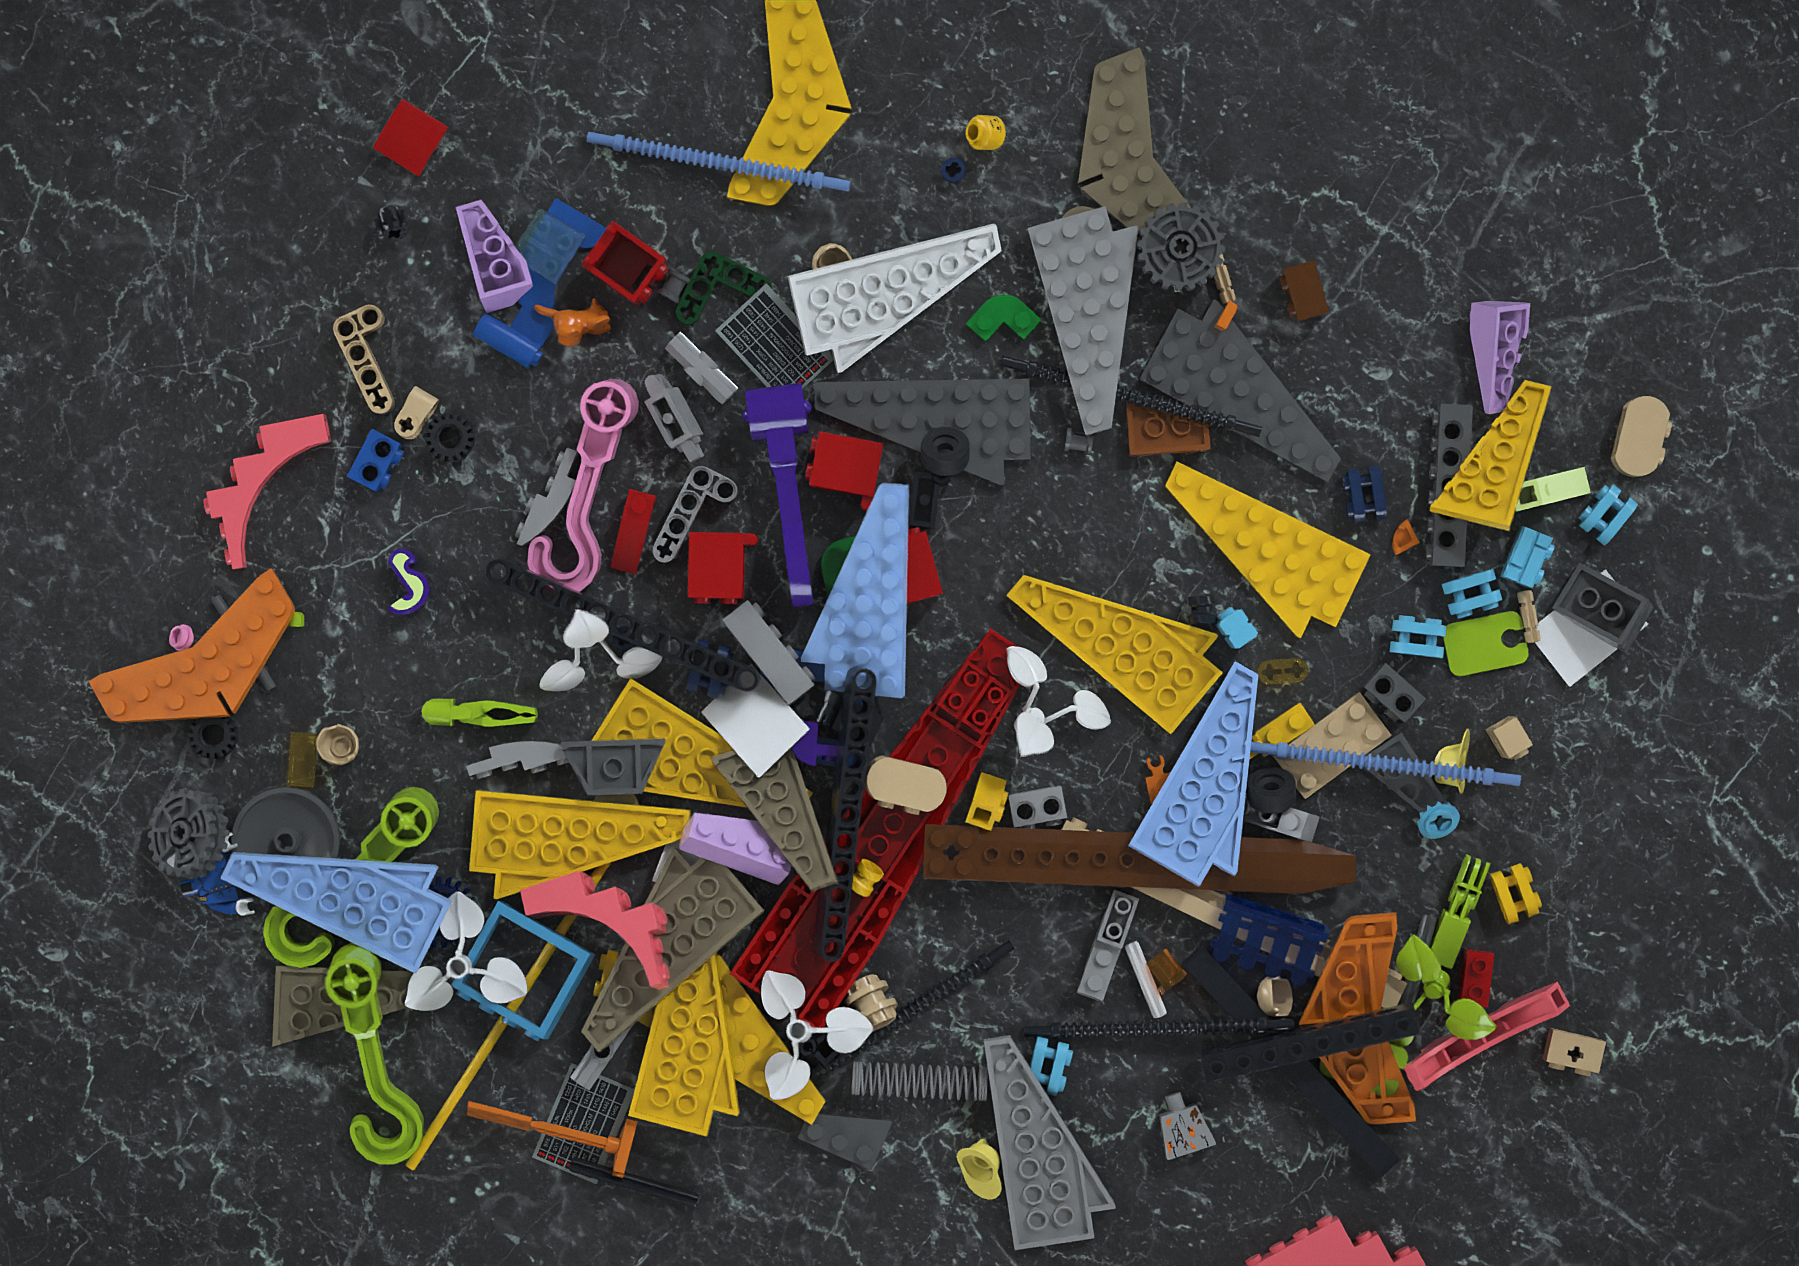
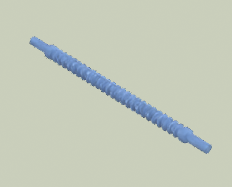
M588 132L587 134L588 143L613 147L614 151L621 152L625 149L626 153H629L632 150L634 154L640 152L642 156L647 153L649 157L655 155L657 159L660 156H663L664 160L669 157L671 161L678 159L679 163L685 160L686 164L693 162L694 166L700 163V166L704 167L706 164L708 168L715 166L716 170L720 167L723 168V171L730 169L731 173L737 170L738 174L745 172L747 176L749 173H753L754 177L757 174L761 178L768 176L769 180L775 177L776 181L783 179L784 183L790 180L791 184L796 181L798 185L805 183L806 187L811 184L815 189L827 187L849 192L851 181L827 177L822 172L812 174L811 170L805 173L804 169L797 171L794 167L792 170H789L788 166L783 169L781 165L774 167L773 163L770 166H767L766 162L759 164L758 160L752 163L751 159H748L746 162L743 157L737 160L736 156L730 159L729 155L722 157L721 153L715 156L714 152L707 154L705 150L702 153H699L698 149L695 152L691 148L684 150L683 146L677 149L676 145L669 147L668 143L662 146L661 142L657 145L654 141L647 143L646 139L640 142L639 138L632 140L631 136L625 139V136L621 134H616L615 136Z
M1251 741L1250 752L1277 755L1278 759L1290 757V760L1297 758L1298 761L1305 759L1306 762L1311 759L1313 763L1319 760L1321 764L1327 761L1329 765L1332 762L1336 763V766L1342 763L1344 767H1347L1348 764L1352 768L1358 765L1360 769L1366 766L1367 770H1370L1371 767L1375 771L1381 768L1383 772L1389 769L1391 773L1397 770L1398 774H1401L1402 771H1405L1406 775L1409 772H1413L1414 776L1420 773L1422 777L1428 774L1429 778H1432V775H1436L1437 779L1440 776H1444L1445 780L1448 777H1452L1453 781L1459 778L1460 782L1463 779H1467L1468 783L1471 780H1475L1476 784L1482 781L1483 785L1499 783L1520 786L1521 775L1494 772V769L1485 768L1483 771L1480 770V767H1477V770H1474L1472 766L1469 769H1466L1464 765L1458 768L1457 764L1450 767L1449 763H1446V766H1442L1441 762L1438 765H1434L1433 761L1430 764H1427L1425 760L1419 763L1418 759L1415 762H1411L1410 758L1407 761H1403L1402 757L1399 760H1395L1394 756L1388 759L1387 755L1384 758H1380L1379 754L1376 757H1372L1371 753L1368 756H1364L1363 752L1361 755H1357L1355 751L1353 754H1349L1348 750L1345 753H1341L1340 749L1337 752H1333L1332 748L1330 751H1326L1325 748L1318 750V747L1310 749V746H1307V748H1303L1302 745L1295 747V744L1288 746L1284 742H1279L1276 745Z

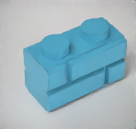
M1521 526L1500 577L1529 589L1533 588L1534 584L1539 585L1544 575V570L1541 569L1544 559H1550L1555 547L1551 544L1553 538Z
M1228 607L1217 615L1219 620L1215 626L1222 635H1226L1224 639L1231 648H1240L1256 637L1258 632L1251 623H1247L1249 619L1242 609L1234 610L1232 607Z

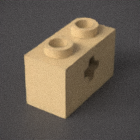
M1507 716L1485 729L1503 758L1517 760L1529 753L1527 748L1533 745L1517 717Z
M1549 1028L1542 1059L1549 1062L1548 1067L1564 1070L1565 1066L1575 1068V1073L1591 1076V1072L1599 1073L1606 1042L1602 1039ZM1575 1047L1579 1051V1056H1574L1572 1059L1568 1055V1050H1574Z

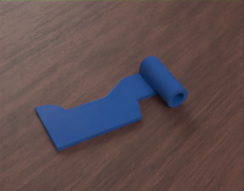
M555 198L522 253L528 265L533 287L518 300L522 308L511 326H508L485 313L478 322L472 336L526 368H529L531 365L536 367L544 354L540 350L552 332L554 325L552 318L539 314L534 309V305L538 304L555 310V288L580 247L585 249L593 248L606 231V227Z

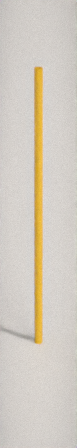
M611 862L595 867L590 875L595 887ZM565 915L555 931L565 936L577 916ZM547 942L525 977L527 994L557 948ZM526 995L510 1001L506 1007L516 1012ZM502 1015L426 1131L418 1149L405 1164L411 1170L416 1169L508 1025L502 1021Z

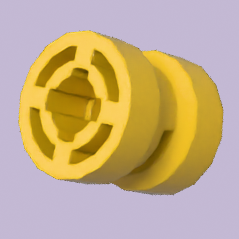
M862 859L857 866V872L853 874L852 890L862 896L869 897L874 889V883L879 882L883 877V871L873 862Z

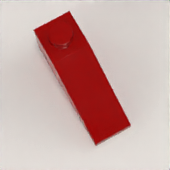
M629 489L610 568L637 574L657 496Z

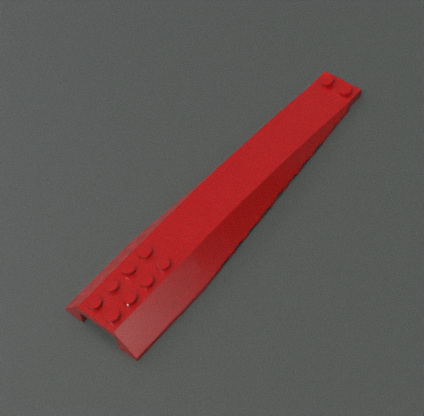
M990 628L976 650L972 651L966 658V660L1012 690V693L983 735L978 734L935 704L949 683L948 681L889 756L890 758L935 768L942 773L946 781V795L936 809L929 812L920 810L919 815L904 812V806L894 804L893 809L877 805L878 800L870 797L864 788L854 873L857 872V866L860 861L867 859L876 864L883 871L884 875L879 882L874 883V889L869 897L862 896L851 890L843 956L837 961L830 962L816 953L814 939L820 889L811 891L797 873L730 972V975L761 994L762 980L766 971L789 974L796 977L802 982L806 992L803 1005L794 1009L796 1018L808 1022L811 1028L825 1027L827 1024V1014L839 1006L881 942L923 864L925 824H945L1021 685L1012 677L1007 662L1008 653L1006 649L1011 646L1018 647L1017 645ZM849 808L843 814L841 820H845L849 817ZM842 834L838 837V847H841L846 843V834ZM826 836L825 839L823 840V841H824V844H825V847H826V839H827V836ZM839 861L834 865L835 874L842 871L844 867L843 861ZM840 888L833 889L830 895L831 900H835L840 896ZM836 914L828 918V927L836 924ZM833 941L825 945V954L833 950Z

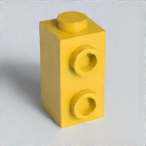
M981 772L973 793L966 823L991 831L994 821L1000 822L1009 793L1004 791L1007 780Z

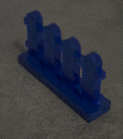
M1225 894L1222 911L1226 912V914L1220 913L1218 921L1223 922L1217 940L1212 938L1210 942V947H1214L1213 956L1215 960L1224 962L1229 958L1230 953L1239 955V965L1244 970L1252 969L1256 961L1265 963V974L1270 978L1278 977L1282 969L1291 971V982L1296 986L1304 985L1308 977L1313 978L1315 970H1312L1311 966L1316 952L1322 953L1324 946L1319 944L1320 941L1327 942L1330 934L1329 925ZM1242 917L1247 918V919H1250V920H1252V921H1251V922H1248V921L1242 920ZM1268 925H1269V926H1272V927H1276V928H1278V929H1277V930H1274V929H1270V928H1267V927H1268ZM1238 928L1248 930L1243 948L1233 945ZM1294 933L1303 936V939L1293 936ZM1264 936L1274 938L1268 956L1259 953ZM1290 944L1300 946L1294 964L1285 961Z

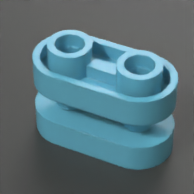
M1611 484L1609 487L1604 485L1595 496L1598 501L1592 508L1587 506L1578 517L1581 520L1579 526L1586 532H1589L1593 527L1600 532L1596 540L1604 546L1614 537L1638 506V503L1630 497L1625 502L1618 499L1617 497L1621 490L1614 484ZM1611 506L1616 510V513L1608 523H1605L1600 518Z
M1494 569L1485 570L1442 584L1444 594L1453 593L1455 599L1454 603L1448 604L1451 615L1456 614L1457 619L1472 615V609L1481 606L1483 611L1499 606L1498 601L1503 600L1500 589L1491 591L1489 581L1496 579ZM1478 585L1481 594L1466 599L1463 589Z
M1399 615V620H1393L1392 631L1400 632L1399 642L1391 641L1390 652L1443 658L1444 647H1438L1436 644L1437 636H1446L1447 626L1441 625L1442 620L1426 618L1425 623L1415 622V617ZM1411 633L1427 635L1426 644L1410 643Z
M1037 1037L1030 1068L1040 1084L1047 1086L1046 1093L1057 1096L1058 1092H1063L1066 1077L1062 1076L1064 1066H1070L1073 1051L1068 1050L1069 1044L1058 1042L1056 1049L1047 1047L1048 1039ZM1044 1057L1053 1059L1050 1075L1041 1073Z

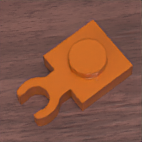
M1159 755L1160 764L1157 767L1151 765L1150 758L1146 759L1147 767L1152 771L1153 775L1145 777L1151 804H1153L1171 773L1163 772L1165 762L1162 755Z

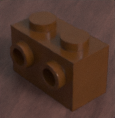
M1315 260L1288 267L1281 271L1282 276L1278 277L1282 292L1287 291L1289 302H1286V308L1289 317H1294L1295 323L1329 313Z

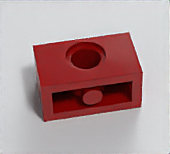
M1463 948L1457 1000L1470 999L1481 1007H1488L1494 953Z

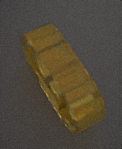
M1298 658L1266 660L1259 664L1257 668L1258 678L1265 684L1301 682L1307 677L1309 672L1306 662ZM1297 662L1298 667H1303V672L1299 673V678H1295L1292 673L1285 674L1284 668H1292L1294 666L1293 663ZM1268 664H1271L1272 669H1281V674L1272 675V680H1268L1267 676L1262 675V670H1265Z

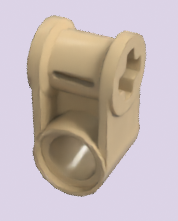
M415 386L395 419L394 428L396 432L407 440L416 438L437 408L439 399ZM410 420H412L411 424L414 427L413 430L410 431L407 429L404 433L402 423H409Z

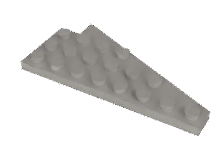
M1106 206L1028 228L1085 436L1112 429L1138 236L1137 225L1113 232Z
M1008 1035L983 1039L1014 1250L1094 1238L1091 1212L1116 1209L1115 1202L1012 1037Z

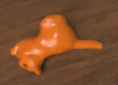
M595 298L592 299L591 306L582 311H557L538 304L534 305V309L539 314L552 318L554 328L558 334V341L564 346L573 347L578 345L585 333L599 335L611 329L610 324L607 323L610 321L608 311L599 305Z

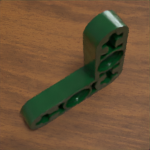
M707 252L700 258L691 280L678 303L676 316L682 324L692 325L696 323L717 281L749 297H752L756 290L748 285L747 290L742 288L747 282L748 274L754 276L751 281L756 284L764 281L771 289L772 284L767 277L718 253ZM712 257H715L716 264L719 267L718 269L713 268L709 274V277H714L713 281L710 282L703 276H697L699 271L705 274L707 270V265L704 263L705 260H711ZM735 268L740 269L744 275L743 280L737 284L731 283L728 279V273ZM697 281H703L707 284L708 290L703 296H697L692 292V286ZM690 295L694 300L702 301V304L698 306L695 303L692 309L695 313L694 318L688 317L685 320L683 319L684 314L681 312V309L689 307L691 301L686 300V297Z

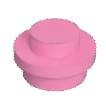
M183 624L175 626L171 630L169 642L177 651L188 649L192 645L194 635L190 626Z

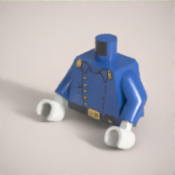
M229 836L225 837V842L228 844L227 849H223L221 852L223 855L222 860L215 862L216 868L213 871L207 870V875L204 877L198 876L197 879L180 882L182 894L185 898L198 894L201 904H207L211 910L224 914H254L255 910L250 911L247 907L248 902L253 901V898H248L247 891L221 879L232 855V849L238 846L237 843L231 845L228 841Z

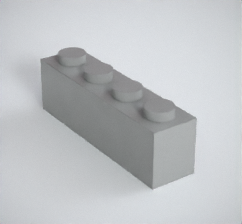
M747 600L722 621L784 701L791 706L815 687L812 683L815 677L806 666L801 669L795 660L799 657L790 645L784 647L779 641V638L782 637L781 633L773 623L770 626L762 619L765 613L756 602L751 605Z

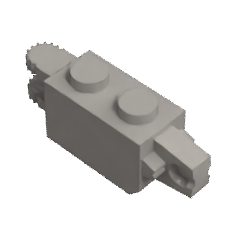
M663 374L648 376L644 380V384L651 398L644 402L667 445L671 448H677L680 453L684 452L689 462H695L702 458L704 454L699 446V442L703 432L679 387L672 388Z

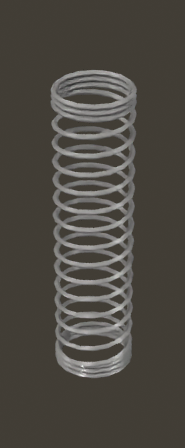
M853 1061L852 1095L855 1096L860 1095V1077L861 1093L863 1096L865 1095L868 1072L870 1095H874L878 1070L879 1096L881 1097L883 1094L885 1074L887 1076L888 1097L891 1096L895 1072L896 1096L899 1097L904 1070V1092L906 1098L909 1095L911 1075L913 1076L914 1098L917 1097L920 1072L922 1098L926 1097L930 1071V1093L932 1099L935 1096L937 1075L939 1077L940 1099L943 1098L946 1073L948 1099L952 1098L955 1072L957 1100H960L963 1075L965 1077V1098L967 1101L969 1100L972 1073L974 1100L977 1101L978 1099L980 1102L987 1099V1067L979 1068L976 1087L975 1068L971 1067L969 1082L967 1083V1070L963 1066L959 1084L958 1067L955 1065L950 1087L949 1067L945 1066L943 1082L941 1084V1068L937 1065L933 1084L932 1066L929 1064L924 1087L923 1065H919L917 1082L915 1084V1067L913 1063L911 1064L907 1084L906 1065L903 1063L898 1086L897 1064H893L889 1084V1066L887 1062L885 1063L881 1084L880 1064L877 1062L872 1086L871 1063H867L863 1084L862 1062Z

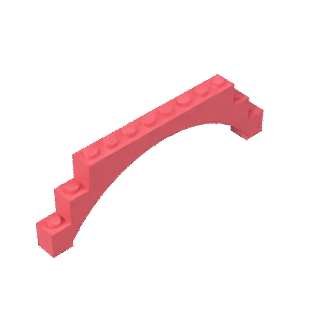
M1331 1215L1316 1222L1318 1226L1309 1231L1307 1228L1297 1231L1292 1235L1294 1239L1284 1244L1283 1241L1275 1243L1269 1247L1270 1252L1263 1256L1256 1254L1245 1261V1266H1426L1414 1246L1412 1248L1405 1246L1394 1253L1395 1257L1391 1259L1376 1231L1372 1233L1369 1230L1356 1236V1242L1352 1243L1337 1216L1331 1217Z

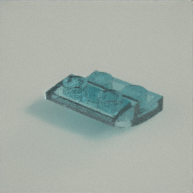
M539 208L515 247L526 260L529 269L557 284L586 235Z

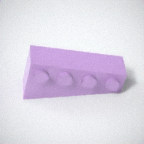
M694 813L684 827L679 846L680 850L776 885H780L790 872V862L758 821Z

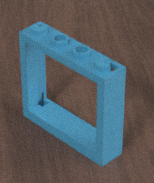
M498 901L467 956L471 960L472 968H474L502 916L577 958L576 964L541 1026L536 1025L500 1003L489 1001L484 997L483 993L467 985L465 982L470 973L462 978H455L451 986L457 989L456 994L467 1001L473 998L480 1003L479 1008L493 1015L495 1011L502 1015L504 1023L514 1028L517 1025L526 1029L524 1034L536 1041H539L540 1038L549 1039L596 954L541 922L526 916L525 913L508 903Z

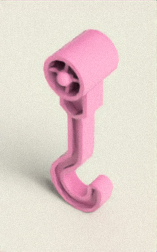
M608 379L590 386L581 398L580 411L585 423L577 451L581 455L582 460L566 518L570 539L579 554L578 566L569 573L557 570L551 561L553 543L546 535L534 538L528 550L527 563L529 570L579 592L595 580L601 567L602 554L589 524V514L604 464L614 459L623 428L630 424L638 413L639 400L630 384L619 379ZM551 585L544 587V590L556 594L554 587Z

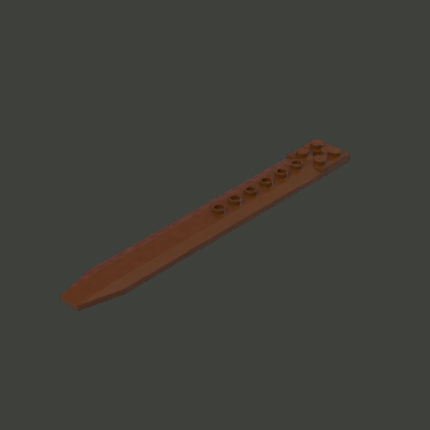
M925 824L923 878L1303 894L1355 883L1356 855L1305 840L1241 837L1236 875L1232 876L1212 864L1198 887L1129 847L1128 845L1135 833L992 827L990 831L978 826ZM950 844L954 845L955 850H959V855L954 856L953 860H948V856L943 855V850L948 849Z

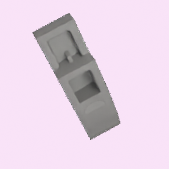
M566 448L565 453L560 451L555 466L558 467L555 478L550 476L545 488L548 496L544 497L536 494L535 499L530 497L525 509L528 517L525 524L520 522L515 537L518 538L517 544L525 546L534 538L540 536L564 510L571 499L576 480L569 478L579 452L570 448Z
M519 741L489 747L492 758L466 767L469 776L476 774L477 779L493 775L491 769L502 766V770L506 771L519 767L517 761L520 760L524 771L531 769L532 774L546 770L547 763L556 761L559 766L569 763L561 748V744L544 741Z
M1113 890L1076 993L1100 1002L1103 1001L1139 898Z

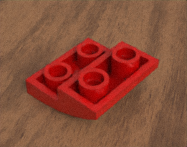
M402 99L386 123L373 148L419 176L422 174L433 152L437 150L449 127L405 99Z
M964 659L935 704L978 734L983 735L1012 693V690L970 661Z

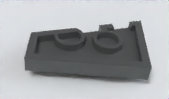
M1402 732L1369 752L1372 754V757H1376L1379 754L1380 758H1384L1387 755L1388 759L1394 756L1395 760H1399L1402 757L1403 761H1407L1410 758L1411 762H1415L1418 759V762L1422 763ZM1373 767L1368 770L1419 812H1426L1427 805L1433 807L1437 801L1442 803L1446 800L1434 780L1429 778L1428 774L1422 777L1420 773L1414 776L1413 772H1409L1406 775L1405 771L1398 774L1397 770H1394L1393 773L1389 769L1383 772L1381 768L1375 771Z

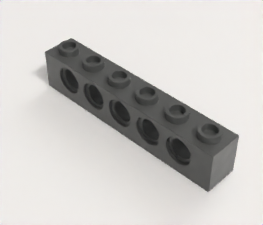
M1439 404L1437 405V410L1433 409L1432 426H1436V436L1431 437L1430 450L1435 453L1434 463H1430L1429 479H1433V490L1428 492V506H1431L1435 499L1437 500L1444 491L1442 489V481L1445 478L1453 479L1459 471V467L1471 453L1473 405ZM1448 424L1454 425L1457 428L1458 434L1455 439H1449L1445 436L1444 430ZM1447 451L1453 452L1456 456V463L1453 466H1447L1443 461V455ZM1432 512V517H1427L1426 532L1431 533L1430 544H1426L1425 560H1429V566L1465 567L1467 521L1454 517L1450 520H1445L1441 514ZM1442 532H1448L1452 536V543L1448 547L1442 546L1439 542V536Z

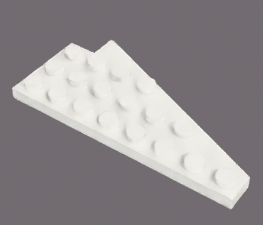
M990 224L788 276L805 354L811 355L832 350L836 371L838 373L843 372L1000 253L1002 250L997 226Z

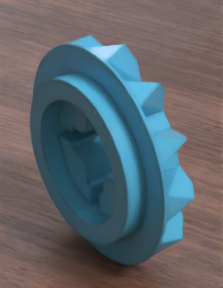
M1437 801L1433 807L1427 805L1426 812H1420V819L1417 821L1419 831L1427 838L1436 839L1444 837L1457 827L1460 815L1457 808L1449 802L1441 804ZM1441 815V817L1438 819L1437 825H1436L1435 822H1434V820L1437 819V816Z

